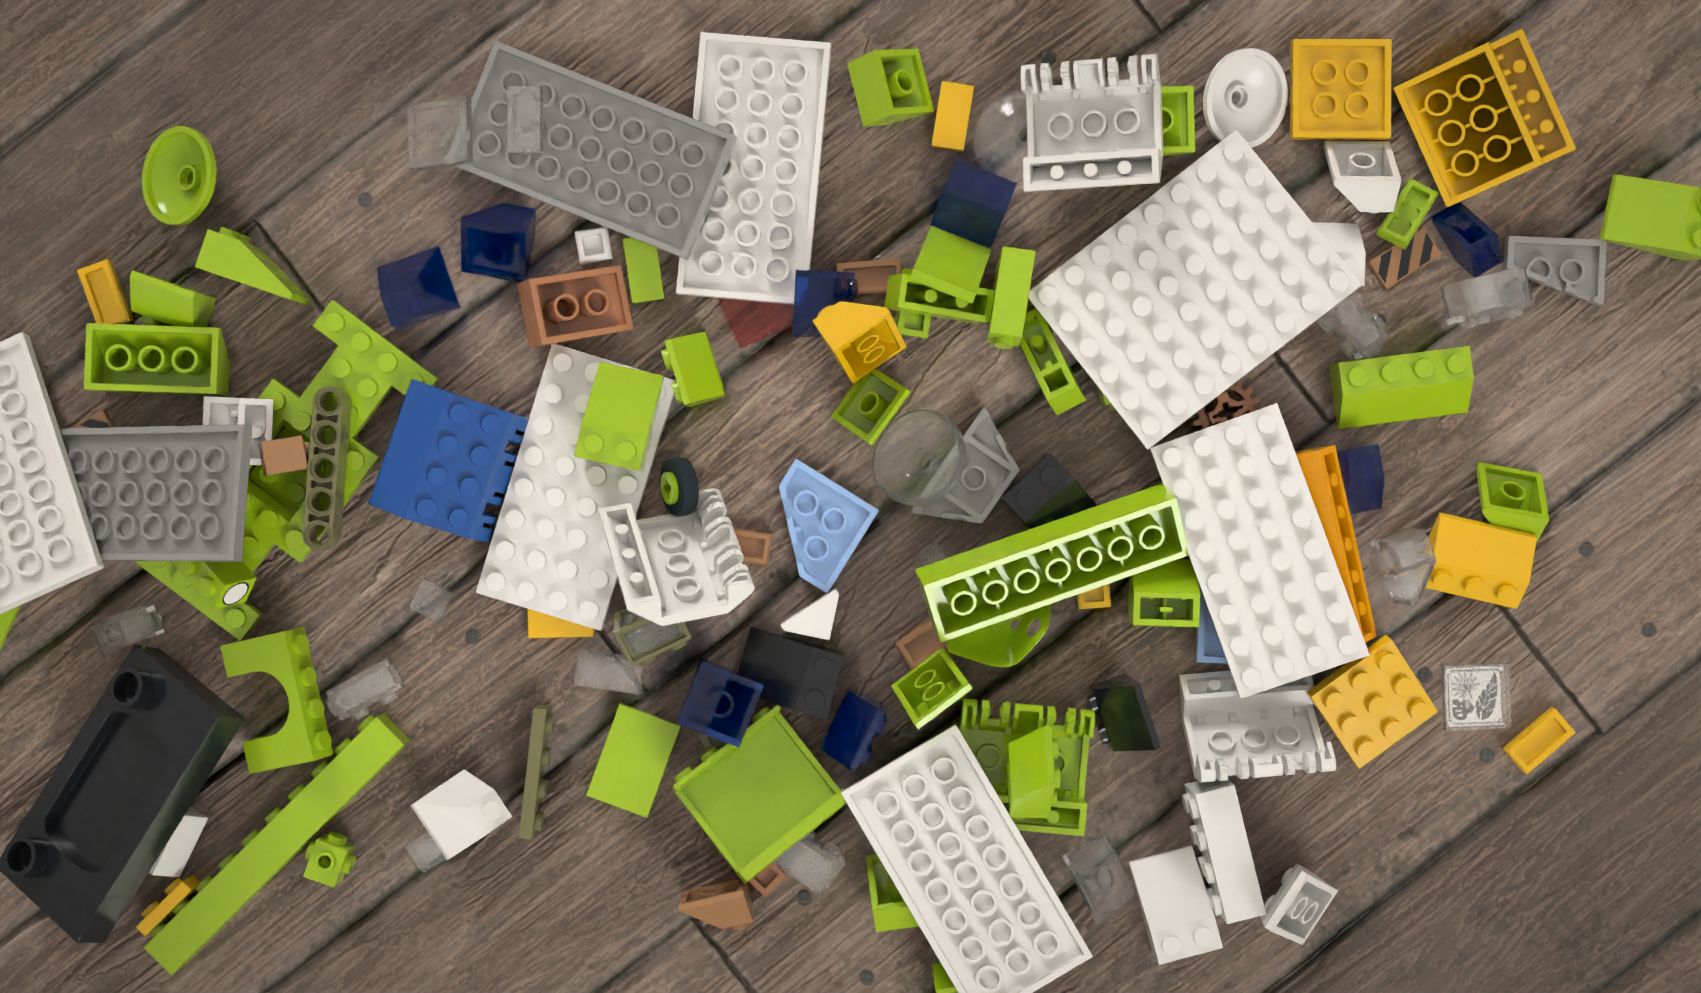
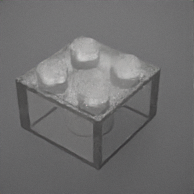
M1525 266L1462 280L1440 287L1448 325L1459 323L1460 329L1490 323L1491 319L1492 322L1521 316L1524 315L1522 308L1534 306Z

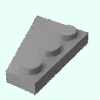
M1507 236L1504 237L1503 270L1596 306H1603L1607 241Z

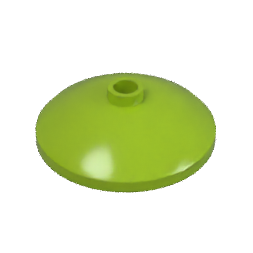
M175 126L160 134L147 153L142 171L143 196L152 215L165 224L185 225L200 216L211 201L216 187L217 164L215 155L209 141L201 132L190 127Z

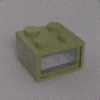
M627 607L614 613V635L631 667L639 663L641 666L650 664L659 657L658 654L668 649L671 651L681 649L692 638L690 621L661 626L628 611Z

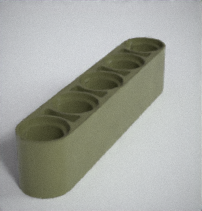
M331 386L319 389L313 399L302 535L305 544L314 550L328 549L336 546L340 541L352 401L347 391ZM335 393L339 398V405L335 410L331 411L328 409L326 401L330 394ZM329 426H332L336 431V439L331 444H328L324 439V431ZM327 459L332 462L334 467L333 473L329 477H325L321 472V465ZM324 492L331 498V504L327 510L320 508L318 503L319 496ZM319 526H324L328 531V539L325 543H320L316 538V530Z

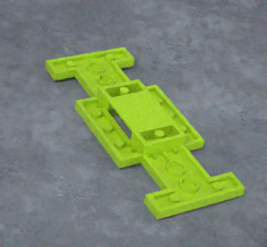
M331 300L313 324V327L338 345L337 349L301 397L279 380L273 378L258 399H273L272 439L284 425L286 427L277 439L302 435L303 442H309L310 445L313 399L316 392L323 387L331 386L344 389L349 393L352 407L344 508L381 459L380 456L358 441L357 435L393 387L403 395H406L411 379L432 386H436L440 379L337 301ZM335 393L330 394L327 398L326 404L329 410L333 411L339 405V398ZM329 426L324 431V439L328 444L333 443L336 439V431L332 426ZM327 459L321 465V472L325 477L331 476L334 467L332 462ZM257 465L249 475L242 561L253 573L274 545H277L299 563L303 562L312 551L305 544L302 535L308 468L264 476L262 465ZM325 492L318 499L320 508L327 510L331 504V498ZM319 526L316 530L318 541L327 531L324 526ZM135 561L239 641L245 640L263 616L262 612L247 601L213 610L171 561Z

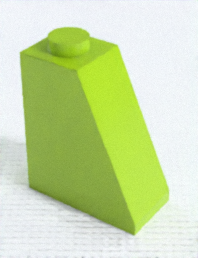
M1002 247L995 269L993 285L995 292L986 342L994 343L993 345L997 348L1011 349L1013 346L1018 347L1020 344L1036 251Z

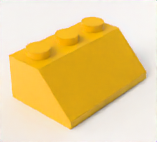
M840 301L835 305L823 308L818 313L817 318L812 320L830 352L853 384L907 347L887 307Z
M1439 512L1417 561L1420 586L1517 609L1530 583L1537 541L1536 534Z

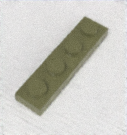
M538 704L533 708L519 839L532 840L537 835V831H542L545 813L540 811L541 799H546L548 790V779H543L544 767H549L551 762L552 747H547L548 734H553L555 728V715L551 714V706Z

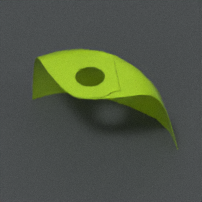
M1051 604L946 641L948 652L995 667H1011L1016 665L1046 633L1050 621ZM1040 619L1039 630L1034 636L1028 637L1027 629L1033 620ZM1020 620L1018 628L1013 630L1011 628L1012 622Z

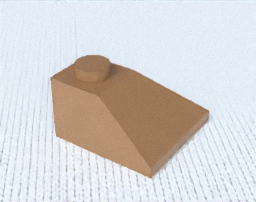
M740 878L685 890L678 903L680 912L721 929L730 927V931L749 927V923L753 922L755 917L748 883L744 884Z

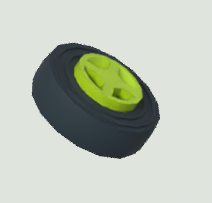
M683 457L667 459L663 462L660 471L662 499L666 509L674 516H686L695 512L699 499L696 472L691 462Z

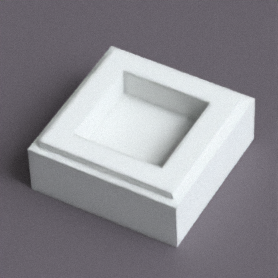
M598 227L575 231L581 265L613 260L608 228Z

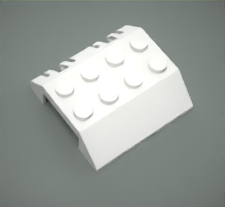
M1157 54L1142 55V74H1140L1137 55L1129 56L1127 66L1130 79L1126 80L1119 79V65L1116 57L1107 59L1108 77H1106L1103 58L1074 61V80L1070 61L1062 62L1060 76L1063 85H1053L1052 71L1049 63H1041L1040 65L1041 82L1037 64L1021 66V90L1026 94L1028 157L1023 158L1024 192L1160 183L1163 160L1162 90Z
M719 489L700 490L695 512L686 516L668 514L636 520L631 503L598 508L628 611L658 625L665 626L727 614L754 591L755 587L748 567L741 563L744 556L730 518L725 517L727 509Z
M1230 670L1179 675L1182 724L1194 777L1202 783L1213 782L1216 778L1219 781L1228 780V776L1236 775L1240 779H1248L1249 775L1252 778L1282 776L1283 773L1294 775L1296 773L1295 770L1301 769L1306 773H1316L1317 770L1319 772L1335 771L1336 758L1331 741L1326 742L1325 748L1313 703L1306 694L1307 691L1315 686L1312 675L1242 699L1239 696Z

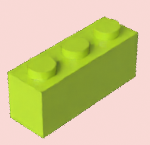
M889 275L884 306L887 309L973 324L990 323L995 290L979 287L973 303H969L910 279L911 275Z

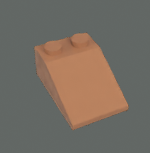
M621 265L533 278L517 284L529 348L560 344L634 329Z

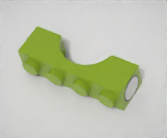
M171 561L213 610L246 602L257 579L243 561Z

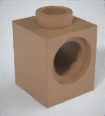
M301 435L258 443L263 475L269 476L307 469L309 442H303Z

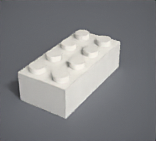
M1217 778L1213 782L1200 783L1195 781L1184 784L1186 794H1182V801L1186 813H1190L1194 825L1189 826L1194 845H1198L1202 857H1198L1197 862L1202 877L1205 876L1210 888L1206 889L1216 916L1220 915L1227 924L1266 915L1235 785L1229 780L1219 781Z

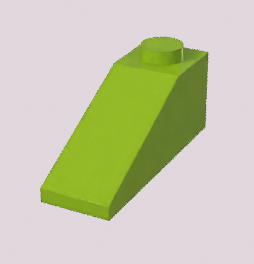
M1036 308L1026 313L1020 345L1048 403L1054 412L1059 415L1086 401L1048 323Z

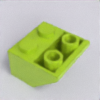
M706 332L664 341L666 349L661 350L666 368L674 371L676 381L671 382L677 401L683 402L685 406L692 407L726 396Z
M1177 559L1129 576L1128 623L1141 626L1199 627L1200 588L1190 559Z
M1043 726L1008 744L1006 764L1008 805L1011 818H1049L1051 805H1057V788H1060L1061 776L1060 768H1056L1055 759H1058L1059 746L1058 739H1052L1051 726Z

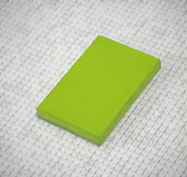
M931 225L910 279L966 302L973 303L992 249Z
M620 703L586 796L647 818L681 724Z

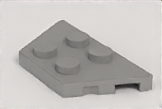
M982 408L911 510L913 513L981 524L987 518L1019 472V468L986 409Z

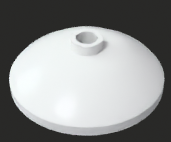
M1254 48L1235 50L1227 54L1216 64L1205 85L1203 113L1210 132L1219 142L1236 129L1251 148L1262 144L1271 137L1280 125L1287 106L1288 88L1282 67L1272 55Z

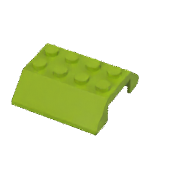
M963 698L959 731L1008 814L1006 764L1008 744L1043 726H1051L1052 739H1058L1059 746L1058 759H1055L1056 768H1060L1061 776L1060 788H1057V805H1051L1049 818L1011 819L1019 831L1084 836L1087 802L1084 800L1089 741L1090 737L1093 738L1095 710L1080 709L1076 721V708H1068L1064 724H1054L1057 716L1054 706H1047L1045 718H1043V705L1015 703L1013 713L1010 715V703L1002 702L998 719L989 718L991 712L989 701L982 700L980 712H977V700Z

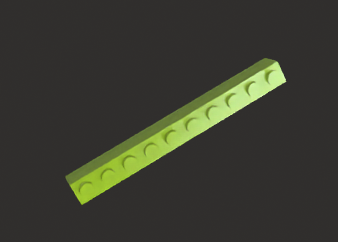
M385 713L376 718L372 715L367 717L357 727L360 733L352 741L349 738L345 739L334 750L337 756L329 764L323 761L311 773L314 779L306 787L300 784L289 794L287 798L291 802L283 810L278 806L265 818L264 821L268 825L260 833L256 829L241 842L244 848L237 855L234 852L229 854L218 865L221 871L214 878L211 875L207 876L195 888L198 894L191 901L185 898L173 909L172 913L175 917L168 924L162 921L149 933L152 940L144 949L170 975L181 969L411 741Z

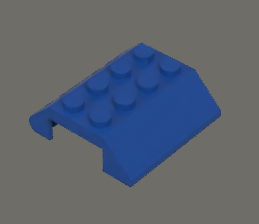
M411 379L368 504L410 521L468 539L489 542L493 528L485 526L484 523L495 525L497 517L491 513L484 512L487 502L502 506L504 498L494 495V493L506 494L514 467L505 464V461L515 463L517 459L515 453L507 451L505 448L508 441L516 444L522 443L523 436L515 432L516 430L525 432L529 418Z

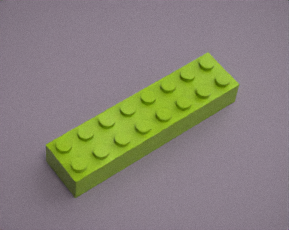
M1161 483L917 568L915 572L931 624L940 642H944L1189 556L1186 548L1187 541L1177 499Z

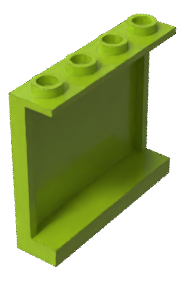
M778 705L772 710L767 706L759 711L752 718L755 723L746 730L741 726L733 731L726 738L729 743L720 750L715 746L707 751L700 758L703 763L694 770L689 766L681 771L674 778L677 783L672 788V791L744 884L748 883L847 804L841 794L844 788L840 790L780 714L781 708Z

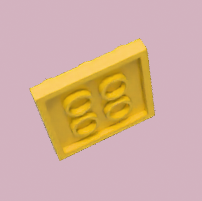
M1293 39L1290 42V140L1390 139L1392 39Z
M1384 635L1367 648L1369 656L1346 663L1306 692L1352 763L1358 769L1362 768L1438 712L1398 648L1387 635Z

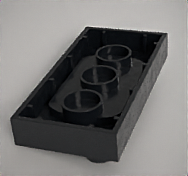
M134 644L15 835L7 844L0 857V872L76 943H105L245 718L161 649Z

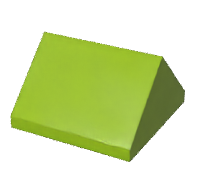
M874 369L854 383L831 417L872 446L907 398L910 391L879 370Z

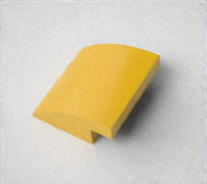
M1523 29L1491 44L1487 42L1393 88L1446 207L1461 202L1576 149Z

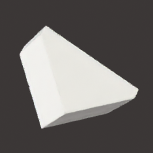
M834 588L781 623L783 630L830 640L839 598L838 590Z

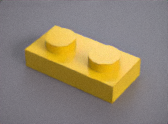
M194 875L183 881L177 878L165 889L164 892L168 896L161 903L156 900L141 913L144 919L136 928L144 936L148 935L157 925L165 921L172 914L173 909L185 898H188L201 882Z

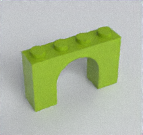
M304 627L220 646L227 678L257 671L266 672L279 680L288 696L289 714L282 729L277 733L242 742L249 774L312 762L333 755L332 740L327 729L324 705L320 698L317 674L313 667L309 650L310 644Z

